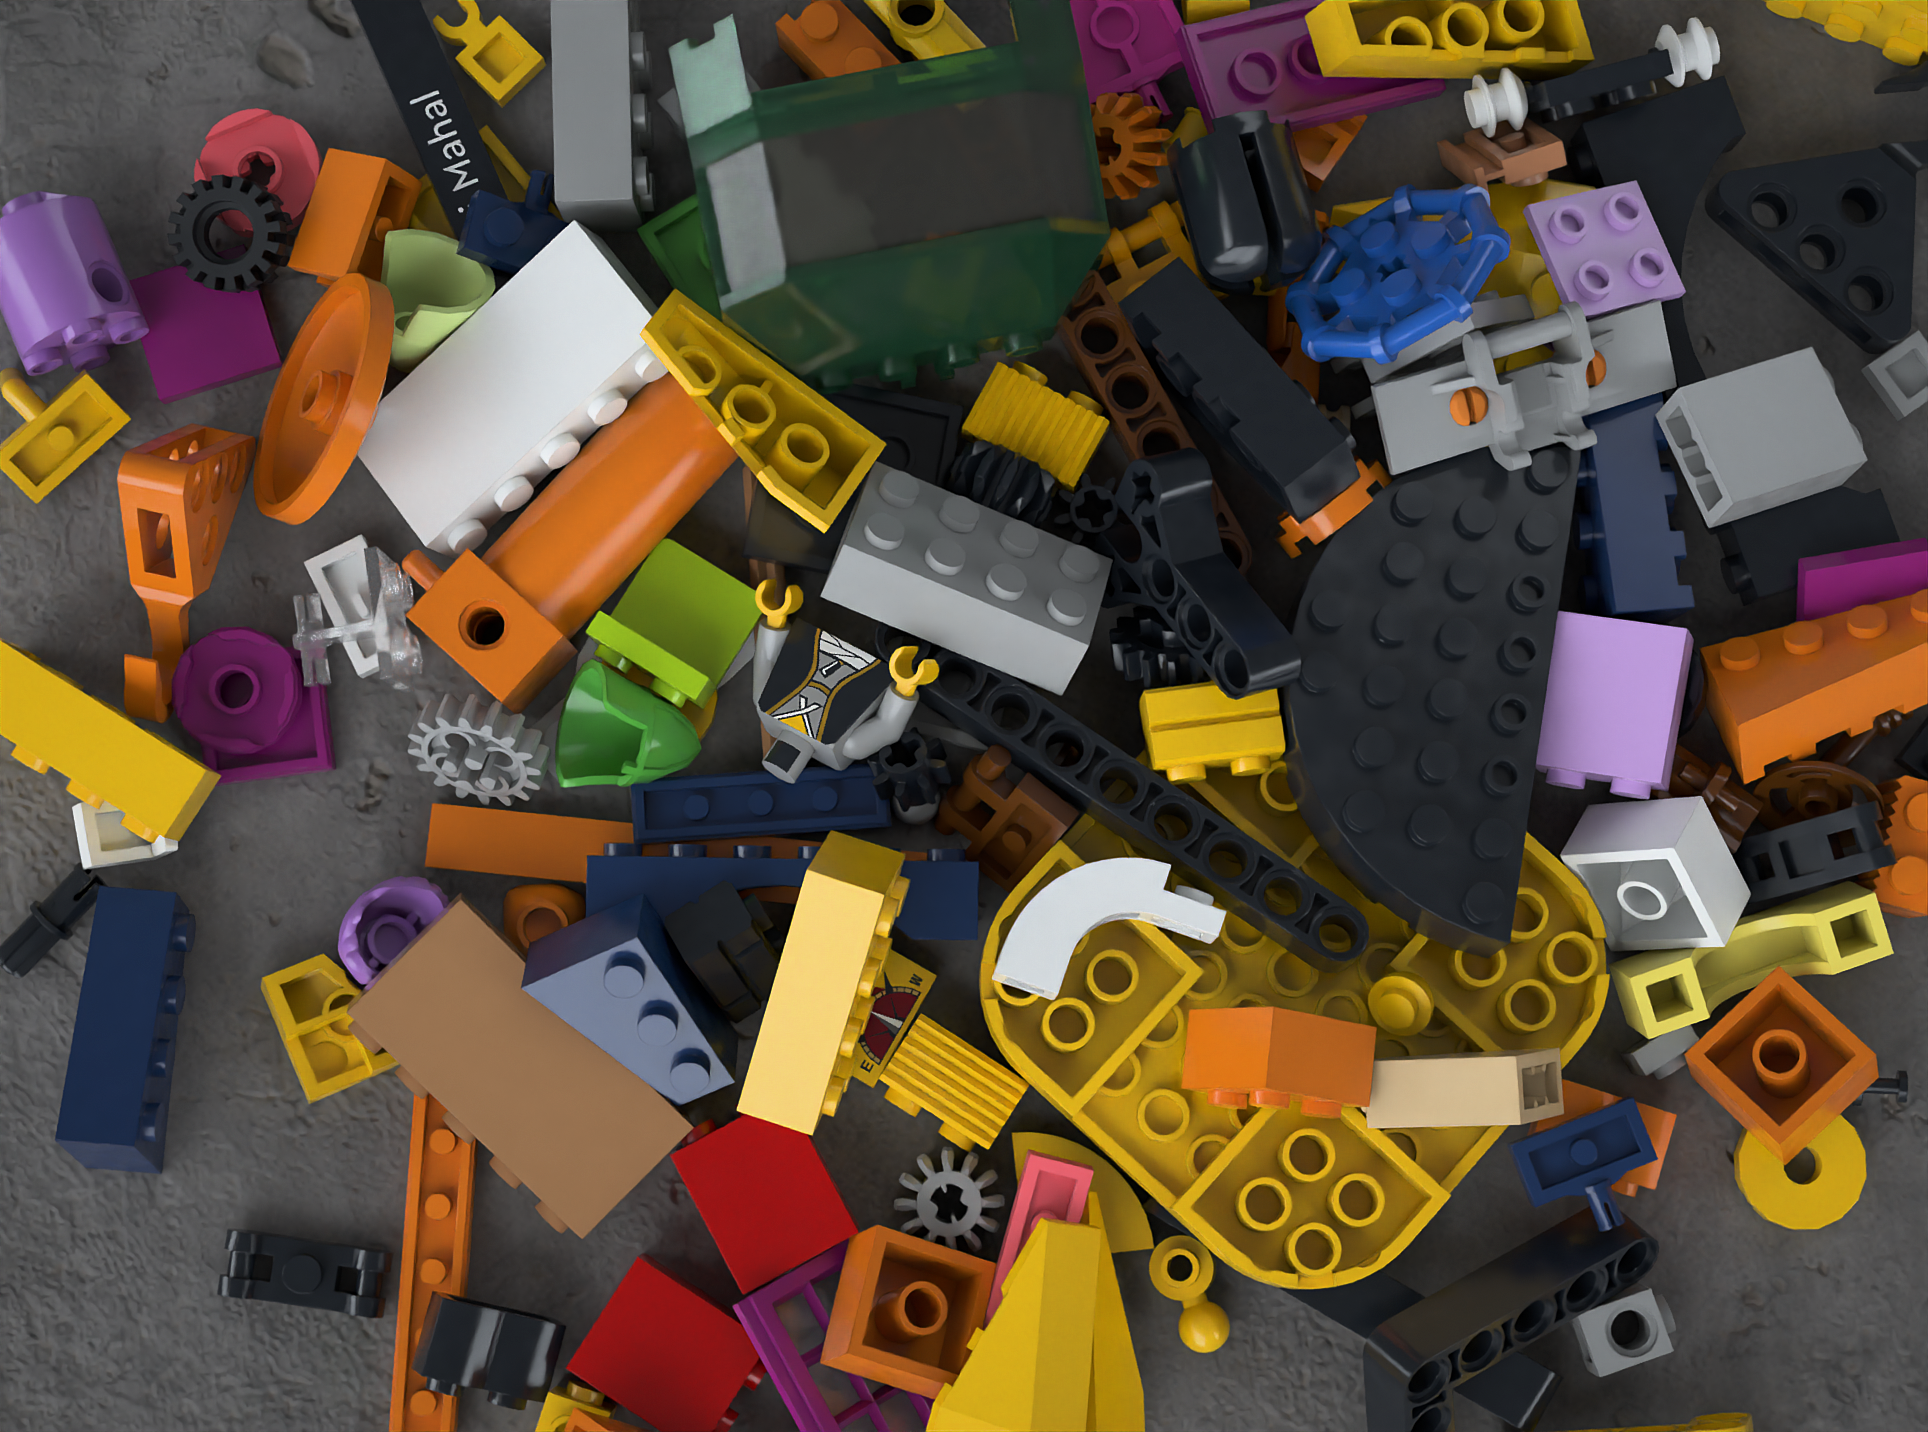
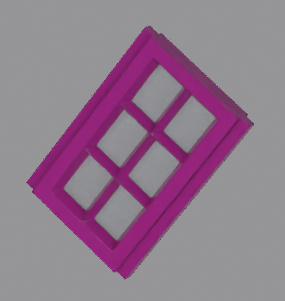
M849 1238L827 1249L732 1306L800 1432H926L935 1399L820 1364Z

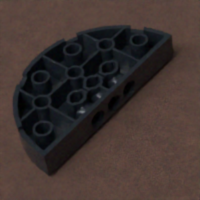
M1546 445L1528 451L1532 464L1513 471L1507 470L1495 461L1489 446L1418 467L1394 480L1385 489L1383 488L1372 496L1373 501L1345 523L1330 541L1302 583L1284 623V627L1298 645L1301 655V670L1298 679L1293 684L1277 688L1285 739L1283 758L1288 771L1286 780L1302 818L1320 847L1338 870L1367 899L1374 904L1377 902L1381 903L1396 916L1410 923L1408 927L1419 934L1453 949L1487 959L1507 946L1511 939L1581 450Z

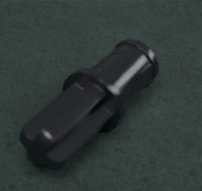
M79 862L74 867V870L42 903L34 901L29 906L32 912L30 916L0 946L1 968L17 978L24 977L60 939L69 940L73 936L71 927L96 903L99 886H107L103 879L96 874L91 880L89 874L92 872V869L83 870L82 863Z

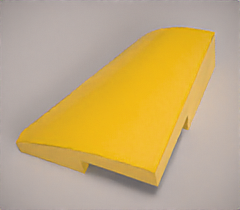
M324 953L262 977L260 988L309 1104L399 1065L383 1047L374 1054L351 1033L348 1025L354 1019L347 1013L348 1004L362 990L346 977L345 971Z

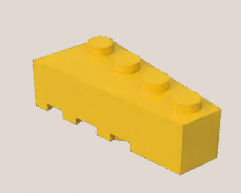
M1324 0L1305 15L1323 77L1473 79L1475 75H1481L1483 79H1499L1500 70L1507 67L1520 80H1552L1570 75L1595 60L1577 0Z
M0 638V735L16 744L11 755L43 775L46 774L51 766L69 777L71 780L65 789L87 804L100 809L104 801H107L126 814L120 824L139 837L153 844L159 835L164 838L180 841L222 775L147 728L143 730L135 725L136 721L117 707L93 694L89 696L81 691L84 687L66 674L40 661L41 658L32 652Z

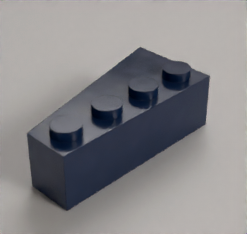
M1662 392L1581 417L1585 427L1588 430L1592 429L1597 437L1596 445L1581 449L1576 488L1579 487L1581 512H1575L1573 515L1574 545L1576 550H1584L1586 575H1580L1578 580V598L1582 613L1651 624H1667L1695 607L1692 585L1678 586L1677 580L1681 560H1685L1687 553L1683 531H1677L1674 526L1669 527L1668 515L1672 514L1677 487L1675 474L1670 464H1660L1658 452L1666 451L1668 447V441L1655 416L1664 405Z
M99 886L55 1141L85 1168L162 1174L172 1074L175 1062L178 1016L182 1012L186 992L185 978L183 976L185 952L192 950L196 932L194 914H189L190 910L177 892Z

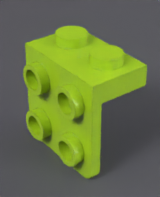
M666 538L662 539L650 552L612 614L608 616L599 610L587 628L586 633L599 645L594 655L611 667L627 675L633 666L653 678L648 688L671 704L682 708L685 701L688 700L704 709L764 613L757 607L755 590L674 540Z

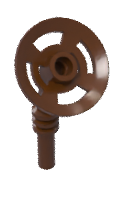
M1891 709L1876 717L1873 721L1872 729L1853 737L1844 732L1818 761L1790 762L1767 771L1765 776L1759 778L1753 790V796L1764 803L1756 816L1758 820L1771 831L1858 806L1860 804L1853 801V790L1850 784H1856L1863 791L1868 802L1878 800L1884 818L1885 804L1879 790L1867 778L1847 767L1877 735L1886 737L1891 732L1890 727L1897 729L1902 725V719L1908 721L1914 715L1913 710L1904 714ZM1771 788H1787V799L1792 807L1785 813L1773 802L1770 792ZM1884 819L1877 821L1879 828L1881 827ZM1851 828L1837 832L1842 848L1856 845Z

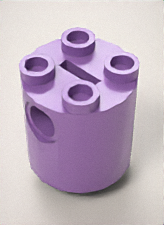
M37 191L14 198L2 208L4 217L0 218V310L28 375H41L67 364H72L74 371L78 373L84 369L86 371L96 369L110 360L107 350L118 344H126L138 340L149 332L148 324L99 208L91 198Z

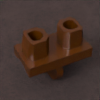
M1676 743L1668 792L1651 789L1649 799L1636 798V801L1702 796L1731 855L1738 849L1746 830L1764 805L1763 802L1728 779L1732 772L1731 767L1721 760L1711 767L1678 743Z

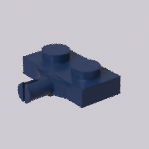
M531 171L524 202H512L481 189L471 196L456 254L515 276L569 225V223L558 219L553 213L548 211L554 188V175L549 173L545 177L546 171Z
M1629 1096L1507 1144L1531 1206L1538 1207L1566 1195H1586L1599 1231H1606L1612 1229V1225L1619 1226L1626 1222L1611 1185L1615 1184L1627 1171L1658 1160L1635 1100Z

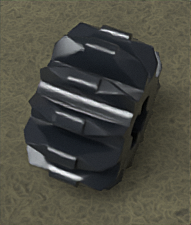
M986 440L966 443L961 456H956L948 473L951 476L945 486L946 491L966 497L975 503L1016 520L1024 521L1038 529L1042 521L1047 520L1054 505L1052 500L1058 490L1051 473L1040 468L1038 462L1029 460L1022 456L1020 452L1011 451L1002 444L993 445Z

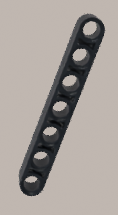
M1150 1194L1147 1196L1142 1208L1201 1242ZM1380 1270L1355 1282L1336 1287L1311 1290L1277 1287L1366 1340L1375 1328L1384 1321L1426 1298ZM1517 1351L1456 1386L1453 1390L1522 1431L1533 1432L1563 1377Z

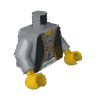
M776 578L764 580L759 584L755 594L757 607L762 613L767 615V618L759 622L753 657V702L757 706V713L765 730L771 736L777 738L762 760V765L779 779L792 784L795 783L811 757L835 770L841 771L846 769L854 759L862 760L879 751L880 748L897 742L903 734L918 702L919 693L916 690L917 686L933 682L938 677L939 666L935 659H924L918 666L917 673L914 674L912 671V660L918 652L917 646H903L896 649L890 658L889 664L798 617L791 626L786 621L787 615L796 612L801 607L803 592L798 585H789L785 593L784 605L781 607L774 599L777 581Z

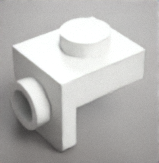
M104 801L100 809L86 802H81L72 807L83 870L156 860L178 849V841L159 835L153 844L122 826L120 822L126 813L107 801Z

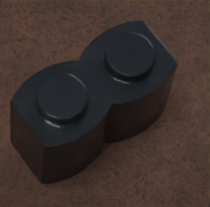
M432 1291L411 1368L421 1376L427 1377L425 1388L463 1397L466 1387L484 1389L489 1391L488 1402L506 1408L525 1410L527 1400L545 1403L567 1326L555 1318L493 1305L458 1295Z

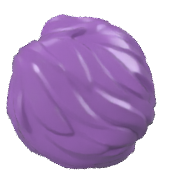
M415 876L391 878L378 883L370 890L364 892L346 913L339 932L338 952L353 977L360 984L368 985L451 903L448 900V896L442 893L438 885L429 883L426 878Z

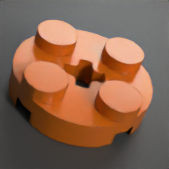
M1355 455L1353 458L1361 477L1301 524L1286 510H1283L1276 517L1283 529L1275 536V539L1291 559L1302 554L1296 542L1308 536L1313 544L1317 545L1369 505L1373 498L1366 489L1376 480L1384 489L1393 481L1377 459H1373L1365 464Z

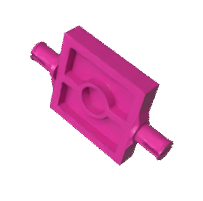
M1031 0L1033 10L1081 106L1084 104L1096 105L1097 96L1105 92L1116 93L1118 96H1122L1124 93H1136L1143 97V106H1156L1162 110L1156 126L1159 125L1160 120L1163 124L1172 118L1173 113L1170 111L1157 86L1167 74L1184 67L1174 35L1181 26L1185 25L1172 0Z

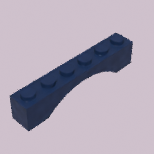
M604 843L603 856L587 855L586 918L644 893L665 924L666 916L690 901L697 904L699 902V895L723 880L728 883L731 882L737 892L747 889L780 886L801 888L806 870L820 847L801 846L798 847V859L772 858V846L734 845L733 858L707 857V845L669 844L668 857L642 856L643 844ZM889 848L901 852V848ZM927 849V861H904L900 876L909 878L911 881L899 917L896 916L894 924L913 940L977 941L979 862H966L965 849Z

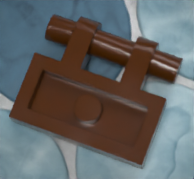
M996 744L990 746L985 753L977 754L973 757L963 771V782L960 785L952 786L944 794L939 802V812L934 818V826L943 835H953L956 831H959L972 843L966 849V860L969 862H979V870L1010 894L1052 848L1079 812L1029 772L1017 786L1007 779L1005 769L1011 762V755L1006 748ZM981 799L996 810L992 817L981 809Z

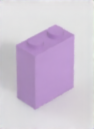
M1558 611L1535 767L1539 772L1547 773L1546 783L1566 788L1584 789L1586 779L1611 783L1610 793L1637 799H1649L1651 789L1668 792L1694 639L1687 628Z

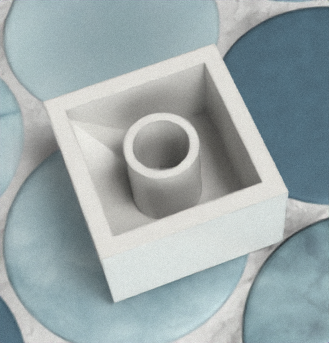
M1702 796L1588 805L1560 854L1565 866L1578 878L1595 903L1607 937L1604 939L1611 951L1725 947L1751 896V892Z

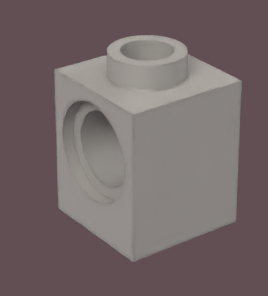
M1640 1284L1624 1289L1570 1321L1587 1371L1598 1377L1609 1375L1674 1351L1668 1334L1675 1332L1676 1326L1665 1298L1662 1294L1654 1296L1651 1288ZM1632 1310L1639 1321V1332L1632 1342L1626 1345H1617L1611 1335L1612 1322L1619 1313Z

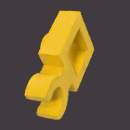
M457 0L459 6L468 14L466 22L461 26L452 27L437 15L432 20L433 24L445 42L454 46H465L455 57L458 65L503 108L546 66L545 60L502 16H497L486 27L483 24L482 14L474 0Z

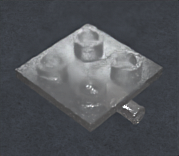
M378 547L364 548L372 620L324 629L320 603L321 594L309 593L306 594L307 598L303 595L293 597L298 633L292 635L294 649L301 650L304 686L312 687L318 686V683L321 685L332 683L329 674L327 646L335 643L375 638L380 679L401 693L415 691L413 675L422 673V658L417 636H409L406 628L404 611H409L414 606L411 579L408 572L401 573L398 563L392 561Z

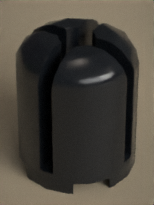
M1266 110L1239 112L1211 120L1215 132L1195 140L1184 148L1182 147L1180 137L1177 138L1167 150V163L1197 272L1202 281L1211 290L1234 296L1252 295L1255 290L1253 279L1260 276L1262 282L1260 290L1262 292H1269L1288 286L1307 272L1320 255L1322 234L1289 119H1286L1284 124L1270 122Z

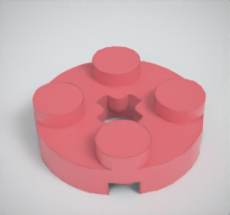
M258 108L238 111L215 124L205 137L207 144L201 152L200 161L196 158L194 168L195 182L200 179L208 182L212 181L211 176L226 175L229 177L234 175L244 178L252 173L250 163L255 159H261L266 166L275 165L276 172L270 176V183L265 187L268 188L267 191L269 193L275 194L284 203L280 206L281 210L289 213L293 224L287 226V232L303 222L316 179L323 164L320 151L308 132L292 119L289 120L284 116L275 115L269 110ZM228 210L216 217L218 221L231 228L239 236L253 237L252 224L241 211Z

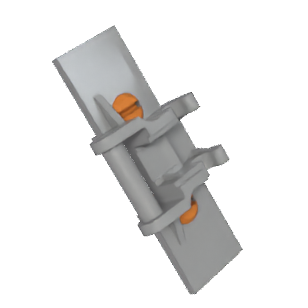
M1657 299L1586 320L1581 306L1576 301L1562 304L1558 308V313L1486 335H1483L1479 330L1467 333L1462 338L1464 355L1456 357L1455 361L1370 386L1389 471L1393 475L1485 446H1489L1495 461L1509 471L1517 470L1532 464L1531 456L1528 452L1530 450L1556 442H1563L1573 450H1581L1596 445V434L1592 429L1588 430L1585 427L1582 416L1677 387L1661 301ZM1553 341L1555 350L1551 358L1496 374L1493 359Z

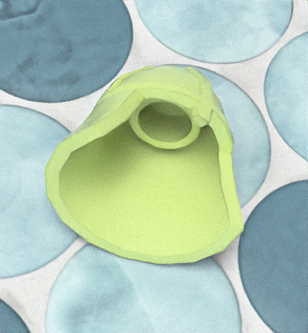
M403 229L388 231L385 235L380 282L390 290L394 304V333L389 364L399 371L411 373L482 307L491 298L496 288L494 274L489 266L456 254L459 241L437 232Z

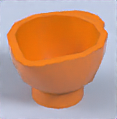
M562 884L518 885L508 891L503 901L504 934L526 957L530 942L586 918V900L582 894Z

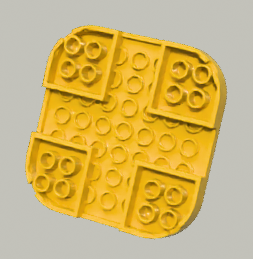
M1144 749L1135 760L1148 768L1146 750ZM1282 755L1279 760L1270 761L1271 770L1265 773L1237 777L1232 776L1231 766L1205 769L1206 779L1202 781L1174 786L1332 891L1364 915L1369 926V939L1363 952L1350 967L1338 973L1319 971L1216 901H1213V907L1227 912L1219 936L1211 944L1140 920H1115L1092 929L1074 947L1059 993L1054 1001L992 980L991 978L1000 952L1016 919L1026 905L1052 881L1073 869L1100 860L1113 858L1154 860L1085 813L1061 840L1059 839L1021 880L1003 902L990 927L982 951L979 989L981 1005L989 1031L1009 1064L1227 1265L1254 1280L1276 1287L1311 1290L1336 1287L1355 1282L1380 1270L1395 1259L1451 1197V1191L1509 1125L1367 1128V1116L1361 1107H1342L1341 1118L1334 1119L1302 1115V1103L1290 1101L1289 1109L1249 1105V1098L1247 1099V1109L1207 1105L1208 1093L1181 1088L1189 1010L1274 1006L1377 1027L1374 1059L1398 1056L1560 1048L1562 1070L1583 1046L1595 1028L1605 1005L1610 974H1606V953L1603 940L1607 935L1595 903L1578 878L1527 831L1511 939L1507 946L1487 959L1453 949L1409 928L1410 923L1396 916L1381 903L1377 902L1374 904L1367 899L1338 870L1320 847L1302 818L1286 780L1288 771ZM1165 774V775H1159V776H1161L1162 778H1164L1165 780H1167L1166 774ZM1116 779L1104 792L1103 796L1110 802L1123 804L1132 800L1134 793L1125 781ZM1163 815L1154 821L1156 831L1167 840L1178 841L1188 835L1185 823L1174 815ZM1218 851L1209 856L1210 866L1217 875L1224 878H1233L1242 873V866L1233 854L1227 851ZM1169 871L1163 890L1174 893L1177 885L1196 888ZM1271 888L1264 892L1265 903L1272 912L1279 915H1289L1296 911V902L1288 891L1282 888ZM1327 924L1319 928L1321 942L1328 950L1333 952L1350 950V938L1342 927ZM1409 971L1419 975L1428 983L1433 995L1434 1012L1427 1026L1419 1033L1409 1036L1390 1033L1383 1029L1372 1017L1368 1006L1369 992L1376 981L1385 974Z

